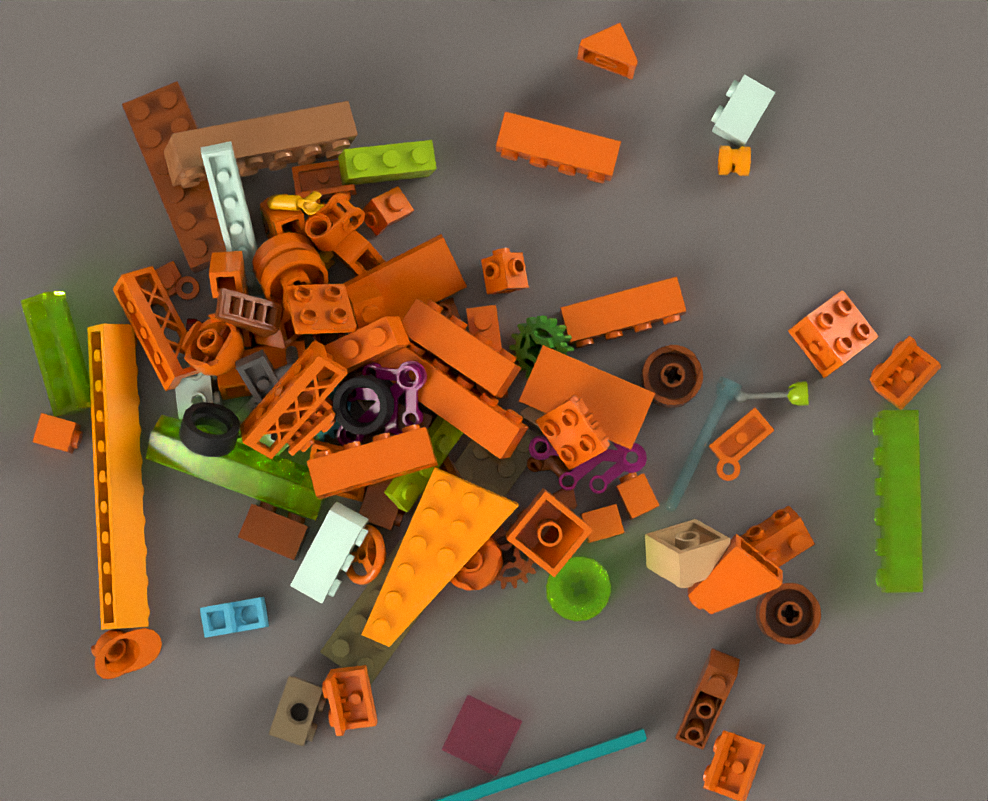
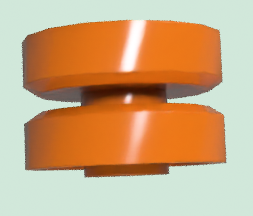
M287 232L270 238L256 251L252 261L253 272L261 285L265 298L280 305L285 285L328 284L329 282L328 271L320 259L315 245L309 237L301 233Z

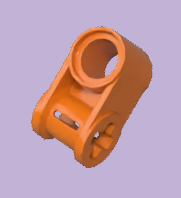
M339 192L333 195L324 207L307 220L305 232L319 250L324 252L332 251L363 223L365 212L359 207H354L344 192Z

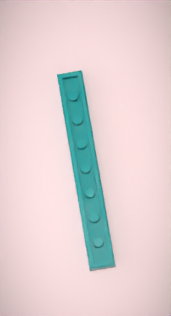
M639 728L430 801H474L645 742L647 737L644 729Z

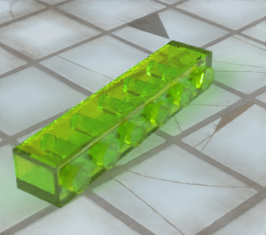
M881 410L877 412L878 417L873 418V434L878 435V447L874 448L873 458L874 465H879V478L874 480L875 496H879L880 508L875 509V524L880 526V538H876V555L881 556V568H877L876 582L878 587H882V593L923 592L919 410Z
M163 414L160 416L151 432L145 459L316 521L326 498L319 499L316 497L308 467L278 456L270 459L240 442H236L234 450L228 455L221 457H205L195 454L187 449L180 440L179 431L182 421ZM196 427V428L200 429V430L203 431V432H206V433H209V434H215V433H212V432H210V431H207V430L204 429V428Z

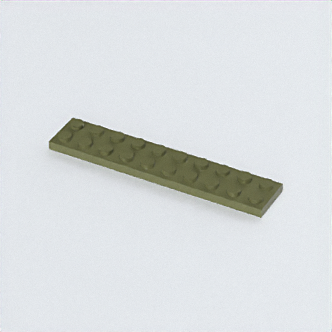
M528 429L511 457L499 459L472 439L454 465L462 479L505 497L527 467V460L531 457L529 453L530 441L538 435ZM538 442L535 445V450L537 452L543 445V442ZM404 535L387 557L378 576L367 585L320 651L341 668L366 665L370 685L423 613L422 611L390 647L361 635Z

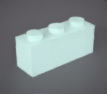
M336 502L329 510L290 586L320 603H323L328 595L334 597L342 583L337 578L342 570L348 571L355 558L351 554L354 546L360 547L368 534V530L364 529L369 519Z

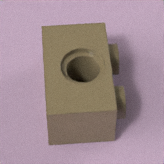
M292 675L289 676L269 735L300 746H304L307 740L312 742L318 724L313 723L317 711L322 713L327 702L323 695L322 686ZM296 703H302L307 707L308 716L305 720L294 718L292 708Z

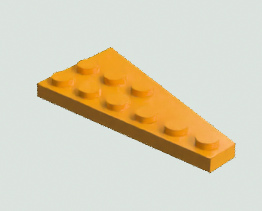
M434 467L361 635L390 647L519 506V503Z

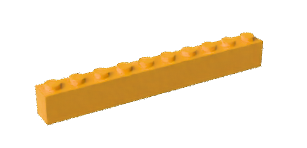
M103 323L87 327L101 630L149 627L150 609L147 600L148 577L146 575L147 548L144 536L146 520L143 514L144 487L141 473L143 459L140 452L141 426L139 424L138 409L140 398L137 388L138 366L136 364L137 337L131 324Z

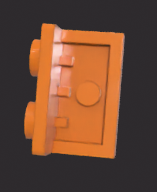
M338 160L292 167L295 195L301 196L302 199L306 198L313 191H317L322 195L316 201L318 204H321V200L330 199L339 192H344L349 197V200H351L352 195H357L354 184L342 186Z
M908 336L904 341H900L895 345L891 356L884 363H880L874 368L870 382L877 393L899 410H902L936 374L941 365L935 358L917 346L914 338Z
M315 390L301 392L297 397L298 403L311 401L315 396ZM327 397L288 440V452L292 456L299 450L302 452L306 451L315 441V435L320 431L323 433L327 432L334 425L336 414L333 411L332 400ZM296 411L283 413L278 419L279 424L291 423L296 418Z
M790 506L775 511L771 517L758 525L750 527L746 533L740 536L778 567L815 545L801 517Z
M367 666L331 669L322 683L324 698L329 699L328 719L330 726L335 728L336 736H343L348 729L376 726L378 719Z
M723 730L722 734L715 740L713 746L715 754L712 763L704 771L703 781L705 783L703 788L737 801H746L765 745Z

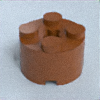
M680 345L664 346L655 350L645 361L640 375L641 386L655 393L652 400L654 404L664 408L680 407L688 403L700 390L703 382V370L696 355L688 348ZM670 370L676 371L675 376L679 378V381L675 380L672 384L668 383V378L664 376V373H669Z
M783 583L779 588L761 595L756 606V620L762 633L770 640L781 644H798L808 639L818 628L821 620V609L816 597L807 588L796 583ZM787 605H789L791 611H795V616L789 617V622H786V617L781 616V611L786 610Z

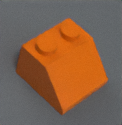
M542 488L507 531L505 537L555 578L593 529L551 493Z

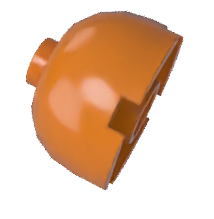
M215 313L207 315L210 318L203 323L197 321L193 324L185 335L182 350L185 352V361L191 367L204 375L219 376L233 369L236 366L235 362L241 359L244 352V338L237 326L215 318Z

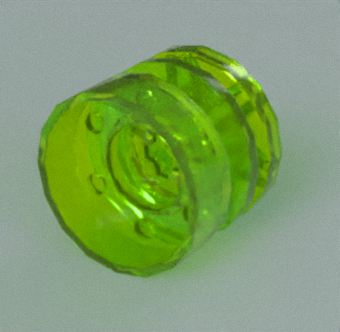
M586 556L571 557L555 578L549 574L546 584L547 599L553 610L563 618L572 621L589 620L598 615L607 605L612 591L611 579L605 567L595 559ZM584 580L586 582L584 587L588 589V592H582L579 596L575 595V588L572 587V583Z

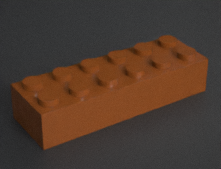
M178 81L125 102L122 106L189 267L196 274L210 268L212 253L226 252L208 179L202 180L200 184L189 188H182V185L172 186L164 156V150L172 133L199 129L184 92Z

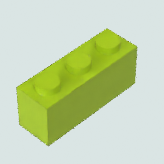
M432 140L344 149L338 156L342 186L430 177L437 169Z

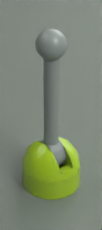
M807 381L793 383L786 392L746 394L743 391H739L735 395V399L739 403L752 399L787 397L789 402L794 405H809Z

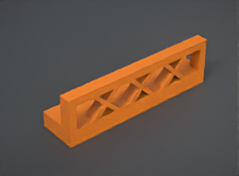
M150 266L122 274L113 291L165 391L175 389L182 378L201 373L191 366L182 369L177 359L179 353L185 355V352L182 350V343L187 330L154 267ZM148 277L153 286L152 291L149 292L140 288L136 280ZM152 302L164 307L166 311L165 317L153 313L150 307ZM165 327L177 332L179 336L178 343L166 338L164 334Z
M314 340L241 423L242 442L266 457L273 459L348 374L347 369L328 358L325 346ZM324 366L335 372L330 379L317 381L316 375ZM315 390V396L311 401L298 403L297 397L301 392ZM296 411V418L291 423L279 424L278 419L283 413ZM277 433V440L270 447L259 442L264 435Z

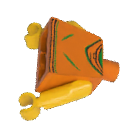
M313 191L304 199L299 195L274 194L261 202L259 206L268 240L276 235L287 232L301 233L308 237L305 232V219L301 208L308 215L315 214L324 207L323 204L316 202L322 197L321 193ZM321 251L319 257L328 270L335 263L333 260H330L334 254L332 251Z

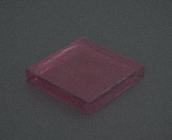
M467 695L442 750L497 776L522 724V720L473 696Z

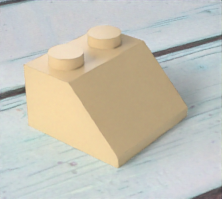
M696 519L645 534L646 566L677 587L689 588L694 583L707 579L730 545V538Z

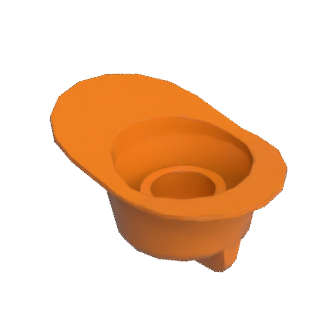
M147 628L129 632L112 629L100 636L96 644L91 647V652L95 656L94 667L96 673L103 679H113L149 665L157 658L161 651L162 641L159 634Z

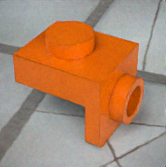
M399 186L371 199L362 209L365 212L364 221L366 225L372 229L376 236L381 234L388 226L408 217L414 211Z

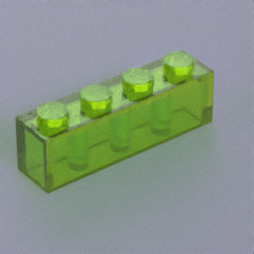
M43 292L21 300L54 417L73 415L91 409L90 378L65 292Z

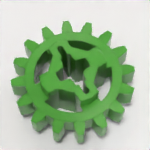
M545 315L537 316V318H526L527 324L521 323L517 325L520 333H513L511 335L516 340V344L510 345L509 349L516 351L514 356L517 357L516 361L520 363L518 365L521 367L519 372L526 371L525 378H529L543 345L567 355V352L574 351L573 347L567 346V342L572 339V336H564L563 332L566 326H557V318L547 319Z

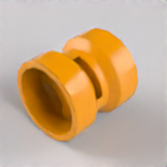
M720 145L718 175L737 173L739 176H749L751 148L741 146L739 149H732L730 146Z

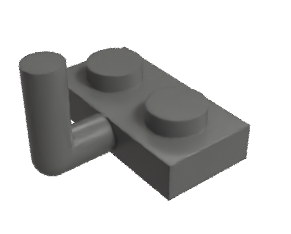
M295 346L286 348L287 364L277 369L273 367L263 349L235 362L238 373L257 404L262 401L298 359V350Z

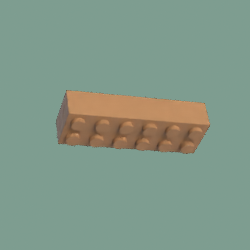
M349 101L172 133L164 150V156L172 186L182 185V188H189L200 184L202 180L208 179L201 155V147L231 141L239 173L242 177L254 175L258 173L259 169L269 168L270 171H277L287 167V164L298 162V165H307L315 162L316 158L337 159L344 149H348L358 134Z

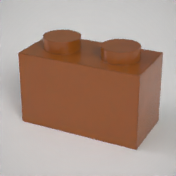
M263 501L260 502L259 506L251 504L238 538L297 561L310 527L304 525L306 519L290 512L287 518L276 514L278 507Z

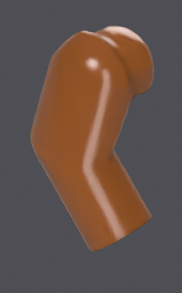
M550 455L546 460H536L531 456L527 460V467L532 472L551 470L560 478L563 473L572 471L568 470L559 456Z

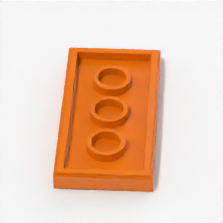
M442 234L343 283L346 290L375 282L382 295L386 315L399 316L400 320H403L416 299L426 302L429 298L436 303L467 287Z
M543 345L519 402L541 412L548 413L564 404L566 400L576 394L578 399H583V402L589 409L585 416L590 413L594 415L588 420L590 424L595 421L599 422L594 429L600 426L605 434L609 436V441L631 450L655 393Z

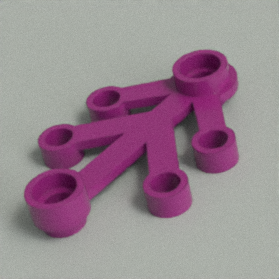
M411 360L402 363L399 368L381 367L376 362L364 366L362 375H370L369 369L372 367L376 371L375 377L383 380L397 381L390 388L394 397V412L390 421L385 425L384 433L402 434V431L398 429V398L404 392L406 412L403 413L402 421L405 426L420 425L423 421V414L418 409V390L426 383L427 375L424 367L419 362ZM410 370L415 373L416 380H412L409 377ZM358 387L355 389L356 396L354 397L349 394L347 401L353 402L358 399L376 401L357 420L362 423H368L378 416L380 401L372 389ZM410 413H412V414L415 415V417H416V422H415V423H413V422L410 421V419H409V414H410ZM342 426L337 431V439L342 446L356 441L362 442L364 438L362 434H356V438L351 437L350 432Z
M536 436L530 441L529 453L534 459L546 460L550 455L559 456L545 436ZM538 442L545 443L547 446L546 452L538 453L535 450V445ZM613 443L617 450L607 449L603 453L575 467L572 471L563 473L559 478V485L563 490H572L577 485V481L602 461L616 462L603 475H596L589 481L590 490L595 494H601L607 489L608 484L624 471L628 473L640 471L647 461L646 451L637 443H634L631 450ZM627 453H636L637 461L629 463L626 460ZM569 475L573 478L574 483L571 487H565L562 484L564 476ZM595 479H601L604 482L602 490H595L592 483Z

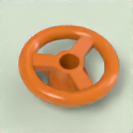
M366 524L364 529L368 530V534L362 545L358 547L357 551L351 552L355 556L352 563L357 561L363 563L367 574L363 576L358 575L354 571L352 564L348 571L345 572L352 582L359 585L372 582L378 576L386 561L384 539L379 530L369 524Z

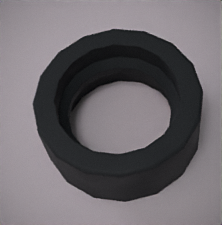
M360 375L344 381L338 387L333 398V411L336 414L337 422L345 430L353 434L366 435L383 428L390 421L394 412V397L390 388L383 380L372 375ZM358 387L372 389L380 401L378 416L368 423L356 421L350 415L347 408L349 394Z
M201 402L193 404L185 410L179 436L184 446L195 454L205 457H221L228 455L234 450L241 425L235 413L225 406ZM209 425L218 428L224 433L209 434L196 428V426Z

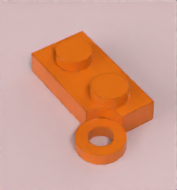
M174 261L155 269L169 298L178 294L184 300H192L198 296L200 286L197 280L191 276L182 277ZM148 277L136 280L140 288L149 292L152 291L153 286ZM185 283L193 285V291L189 294L184 293L182 290ZM152 302L150 307L157 305V303Z
M756 407L708 446L720 460L716 466V473L722 480L732 481L736 479L741 470L738 460L774 431ZM726 463H730L734 467V471L730 475L723 472V466Z

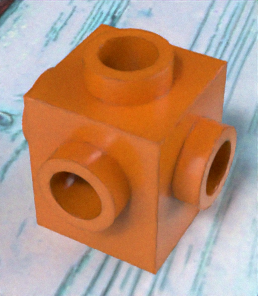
M510 248L493 250V256L481 259L487 295L509 294L529 288L523 252L510 253Z

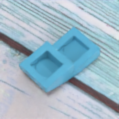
M265 597L200 608L205 638L269 627Z

